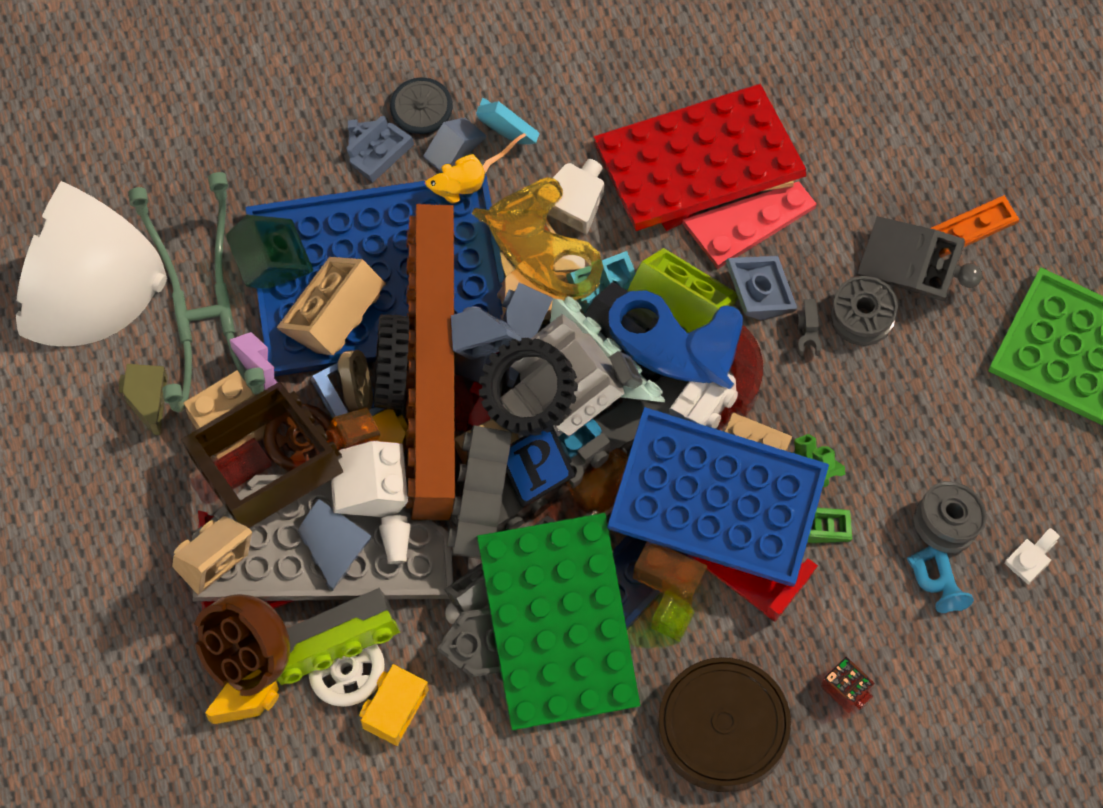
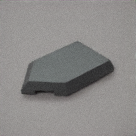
M484 608L461 612L436 650L470 677L500 673L490 609Z

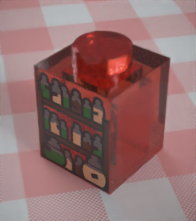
M845 657L824 677L821 688L843 709L850 713L855 707L862 710L871 701L873 695L870 692L875 683L848 657Z

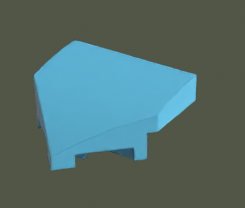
M482 98L476 112L478 119L482 123L511 141L525 133L526 136L520 139L517 144L525 145L537 142L540 134L537 130L499 101L491 103L487 99Z

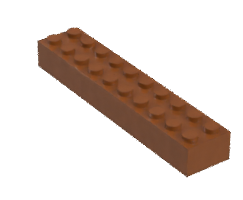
M416 204L415 215H409L406 247L408 248L406 304H408L407 316H409L408 371L406 375V390H408V400H406V419H408V430H406L408 503L405 507L411 509V520H450L455 499L454 351L451 315H454V205Z

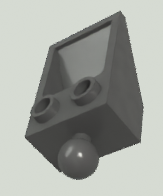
M879 216L876 217L857 273L862 276L878 278L886 284L946 302L954 277L958 278L960 284L967 288L976 287L982 280V271L976 264L958 265L965 246V239L935 229ZM947 249L951 252V257L944 260L939 256V253ZM933 278L941 280L942 284L939 288L930 286L929 283Z

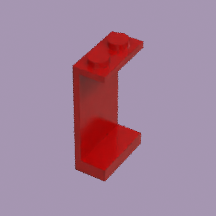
M689 555L774 622L777 621L818 567L817 564L807 558L804 563H801L795 586L791 587Z

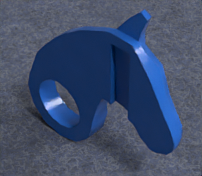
M647 290L630 291L616 299L609 310L610 334L632 360L653 372L677 380L700 383L714 382L728 389L733 387L734 383L727 375L735 358L743 326V315L737 308L726 305L722 306L715 312L708 324L687 333L679 325L669 307L659 295ZM645 308L654 312L659 319L657 325L652 330L636 334L629 332L622 326V318L633 309Z

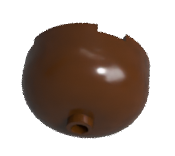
M234 594L217 600L198 614L194 625L198 626L199 641L195 643L196 651L207 672L219 685L224 687L228 682L234 689L240 691L241 696H252L271 685L284 672L290 656L288 631L279 614L265 601L251 595ZM258 669L262 671L255 678L242 680Z

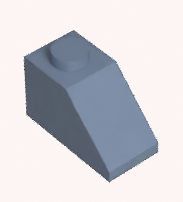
M467 307L463 312L451 315L453 351L469 360L499 352L498 348L501 345L509 346V341L514 339L521 341V338H523L496 317L479 307Z

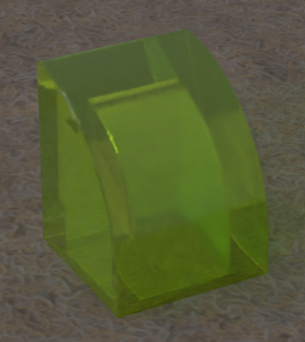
M666 590L653 615L651 629L681 642L694 616V610L681 597Z

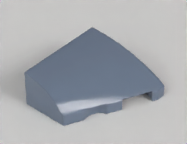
M320 499L312 507L298 529V534L303 543L311 551V558L315 565H318L327 580L326 585L332 591L347 574L351 564L371 540L370 534L343 515L334 513L333 508Z

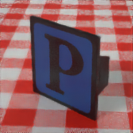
M555 429L548 433L542 431V435L537 436L529 434V436H523L510 444L506 472L523 508L576 477L570 464L572 460L564 443L558 438Z

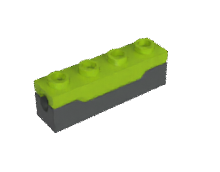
M377 588L287 628L290 639V656L284 672L277 681L280 685L296 683L304 675L314 670L321 671L329 668L333 661L338 658L342 659L343 656L354 657L360 654L363 649L374 644L386 643L394 635L400 633L389 601L381 589Z

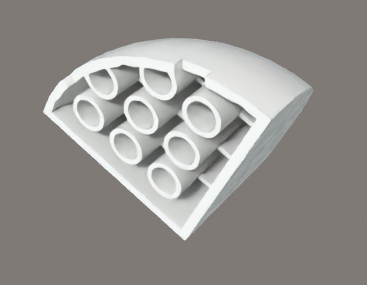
M61 181L42 215L46 221L41 235L33 236L22 268L16 300L22 303L21 311H18L16 314L17 330L19 335L26 339L52 346L85 345L105 339L119 332L141 314L156 291L161 292L164 288L167 276L159 254L146 237L118 213L85 192Z

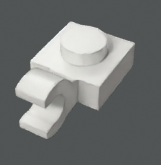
M1050 528L1035 545L1026 539L1004 564L1029 585L1050 564L1051 559L1045 554L1057 543L1060 536Z

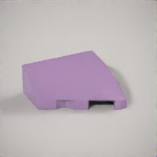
M252 332L230 339L233 352L246 370L251 368L263 369L265 377L264 390L278 383L274 379V366L268 362V347Z

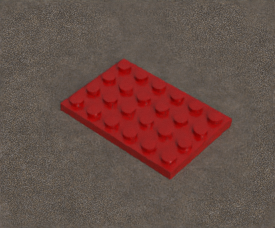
M761 83L593 136L595 147L635 231L806 177V167Z

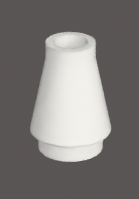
M394 515L381 518L382 525L379 526V530L387 555V563H406L411 524L407 523V516Z

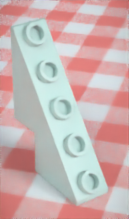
M569 296L564 300L553 298L550 323L563 314L576 323L583 333L590 334L608 358L617 351L621 352V347L614 340L604 337L600 332L601 326L590 317L586 318L580 312L581 306L576 300ZM634 362V364H635V366H636V368H637V370H638V372H639V374H640V373L642 372V369L639 367V365H637V364ZM641 374L642 385L635 389L623 385L624 395L620 398L665 403V399L661 396L663 393L661 388L654 382L647 381Z

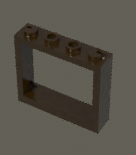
M280 381L181 439L191 460L234 521L248 528L343 473V469L338 461L342 458V454L337 449L334 441L327 442L329 438L323 427L319 423L314 426L315 420L306 406L300 408L302 404L295 391L289 393ZM287 413L318 455L240 500L210 457L275 418Z

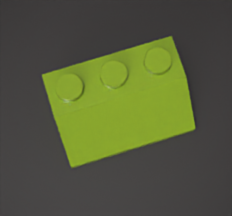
M664 248L641 262L627 290L628 292L647 290L661 296L680 326L685 328L687 333L708 324L720 307L725 305L733 307L738 300V295L735 291Z

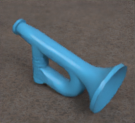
M928 546L922 549V551L920 550L914 553V555L907 557L908 563L914 570L916 581L922 589L931 593L943 591L942 597L935 605L938 612L962 611L973 604L972 594L963 592L956 585L947 553ZM934 557L940 577L936 580L929 578L925 565L927 560L929 561Z

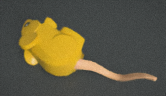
M526 134L518 136L502 152L488 159L483 166L474 154L456 160L455 166L450 164L443 165L441 167L443 173L436 174L427 179L424 184L437 195L455 204L460 200L459 194H470L478 191L484 182L485 173L490 165L505 156Z

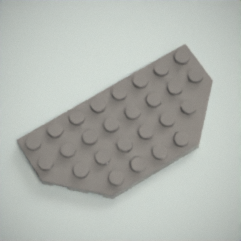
M255 475L237 496L242 500L283 475ZM331 480L250 527L252 537L248 556L199 595L192 589L193 601H217L234 594L251 595L263 601L352 600L377 588L381 589L387 599H450L444 590L453 583L451 547H447L449 532L442 526L438 527L432 520H411V509L404 506L397 515L407 516V523L411 524L406 555L407 562L388 564L379 526L382 525L381 518L383 517L341 514L370 534L371 540L351 564L347 574L332 591L327 587V580L318 565H315L311 558L309 547L303 543L298 534L300 525L318 499L333 508ZM223 506L215 513L211 520L217 522L223 516L234 519ZM202 527L192 535V541L200 535L199 531Z

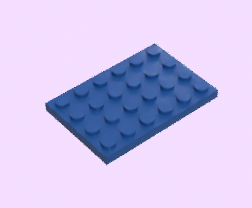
M644 407L607 528L608 530L794 587L829 464Z

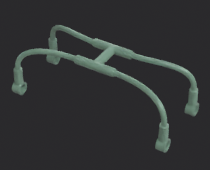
M223 172L212 173L208 176L209 188L214 192L219 203L215 243L216 284L214 285L217 305L187 310L184 292L181 291L172 261L147 214V191L142 187L132 188L128 191L130 205L135 207L137 214L141 217L165 264L173 287L172 299L180 343L183 344L184 381L182 389L179 384H169L162 388L164 402L169 403L171 409L178 413L185 409L183 402L188 400L191 387L192 336L189 322L220 317L223 335L226 336L229 350L238 372L254 395L264 391L265 377L263 369L251 368L246 370L233 352L230 344V339L234 338L235 328L227 285L224 283L222 270L226 189L228 188L227 177Z

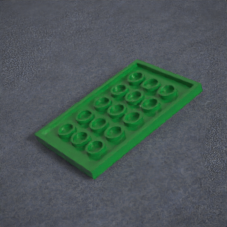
M605 513L476 536L511 730L641 706Z

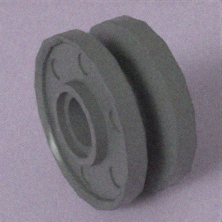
M869 276L853 277L842 283L835 293L830 315L833 328L841 338L851 344L861 346L877 344L888 336L894 326L898 310L897 298L889 285L878 278ZM865 308L869 310L870 313L865 314L860 312L858 309Z
M943 481L933 485L926 492L923 499L916 506L913 518L915 529L922 540L929 546L944 553H958L968 549L985 528L987 514L985 505L978 494L968 486L958 482Z

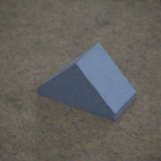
M465 117L443 122L423 158L443 173L441 169L443 165L450 164L455 166L456 160L467 156L487 136Z

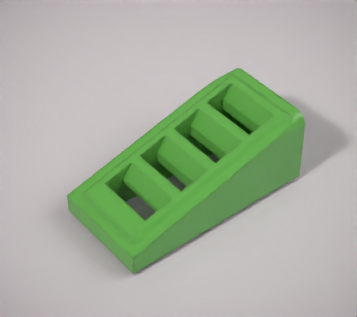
M817 507L813 520V530L810 531L807 543L851 542L850 510ZM834 518H839L840 532L834 531ZM821 519H826L827 531H822Z

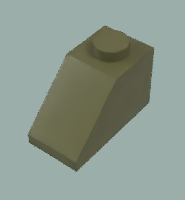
M127 364L125 375H120L119 393H123L127 405L154 435H160L165 403L162 388L167 385L168 381L165 367Z

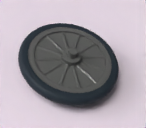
M425 77L405 81L396 88L390 100V112L394 121L402 129L415 134H427L438 130L443 122L449 120L453 110L452 97L447 88L440 82Z

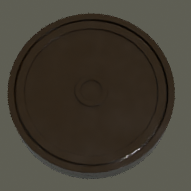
M727 657L706 659L683 670L667 688L662 698L658 716V738L663 754L669 764L686 781L702 789L715 792L744 790L768 777L781 761L791 731V716L788 702L775 680L754 664Z

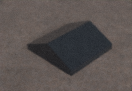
M614 282L609 284L594 298L584 314L586 318H592L601 326L600 332L606 339L610 338L612 340L614 338L610 334L609 310L617 298L628 293L627 290ZM636 308L623 316L621 324L629 332L636 334L646 333L654 317L659 318L649 309Z

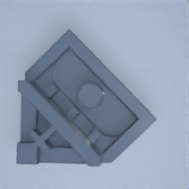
M380 116L376 121L358 123L357 119L348 120L349 146H347V152L350 157V164L372 183L415 145L413 138L393 123H387L385 116Z

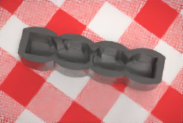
M473 426L471 433L465 432L462 451L467 452L466 464H460L457 483H462L461 496L455 495L452 515H457L456 528L450 527L447 547H452V555L480 559L476 536L497 532L512 436L510 431Z

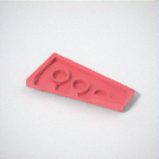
M798 181L794 183L793 187L774 189L683 219L682 224L715 267L719 269L726 264L725 261L728 258H737L814 210L817 203Z

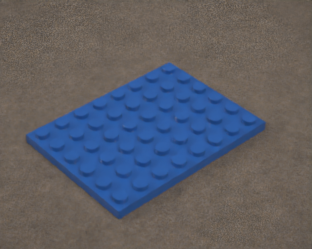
M486 173L481 188L474 193L459 194L460 200L455 204L448 202L444 197L431 191L424 184L425 181L247 206L246 214L264 344L268 347V362L274 366V377L326 369L338 363L341 354L345 351L360 350L365 355L367 363L376 361L379 316H407L408 304H406V289L408 285V276L406 275L408 257L406 237L409 215H415L416 204L454 205V314L463 312L467 307H479L490 315L501 319L503 314L502 303L497 293L501 289L505 277L497 234L487 220V217L493 215ZM329 257L363 259L386 284L380 291L378 300L368 307L362 316L361 323L352 329L345 339L344 346L334 355L315 353L277 328Z

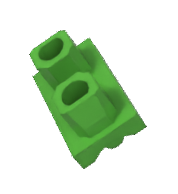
M810 434L794 440L795 451L791 453L829 464L823 487L829 485L828 479L830 477L845 475V466L835 460V451L828 446L817 448L816 438Z

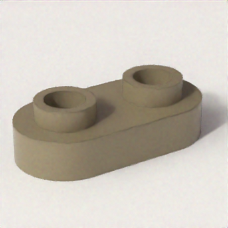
M360 350L345 351L341 354L337 364L343 387L344 403L352 413L368 412L373 404V391L366 357Z

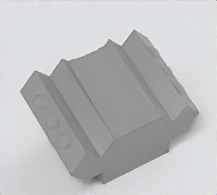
M560 315L531 338L532 340L534 338L540 339L556 347L570 361L572 369L576 373L577 378L575 382L578 384V391H574V395L577 397L575 404L571 403L569 408L572 411L569 416L565 414L562 417L564 422L559 426L555 424V427L566 435H572L624 395L623 384L616 379L610 359L590 334L583 333L577 324L565 315ZM524 357L514 362L511 367L520 373L521 382L532 391L544 411L553 401L557 391L556 373L553 366L546 360L538 357Z

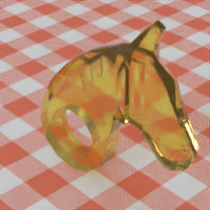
M549 177L540 179L504 197L492 205L489 210L475 208L472 211V215L489 226L499 249L511 265L537 288L561 299L569 296L577 300L588 297L599 287L603 274L600 253L589 242L544 230L550 209L558 204L563 197V189L557 180ZM576 255L587 261L590 265L591 273L586 280L576 284H569L558 279L554 273V265L564 256Z

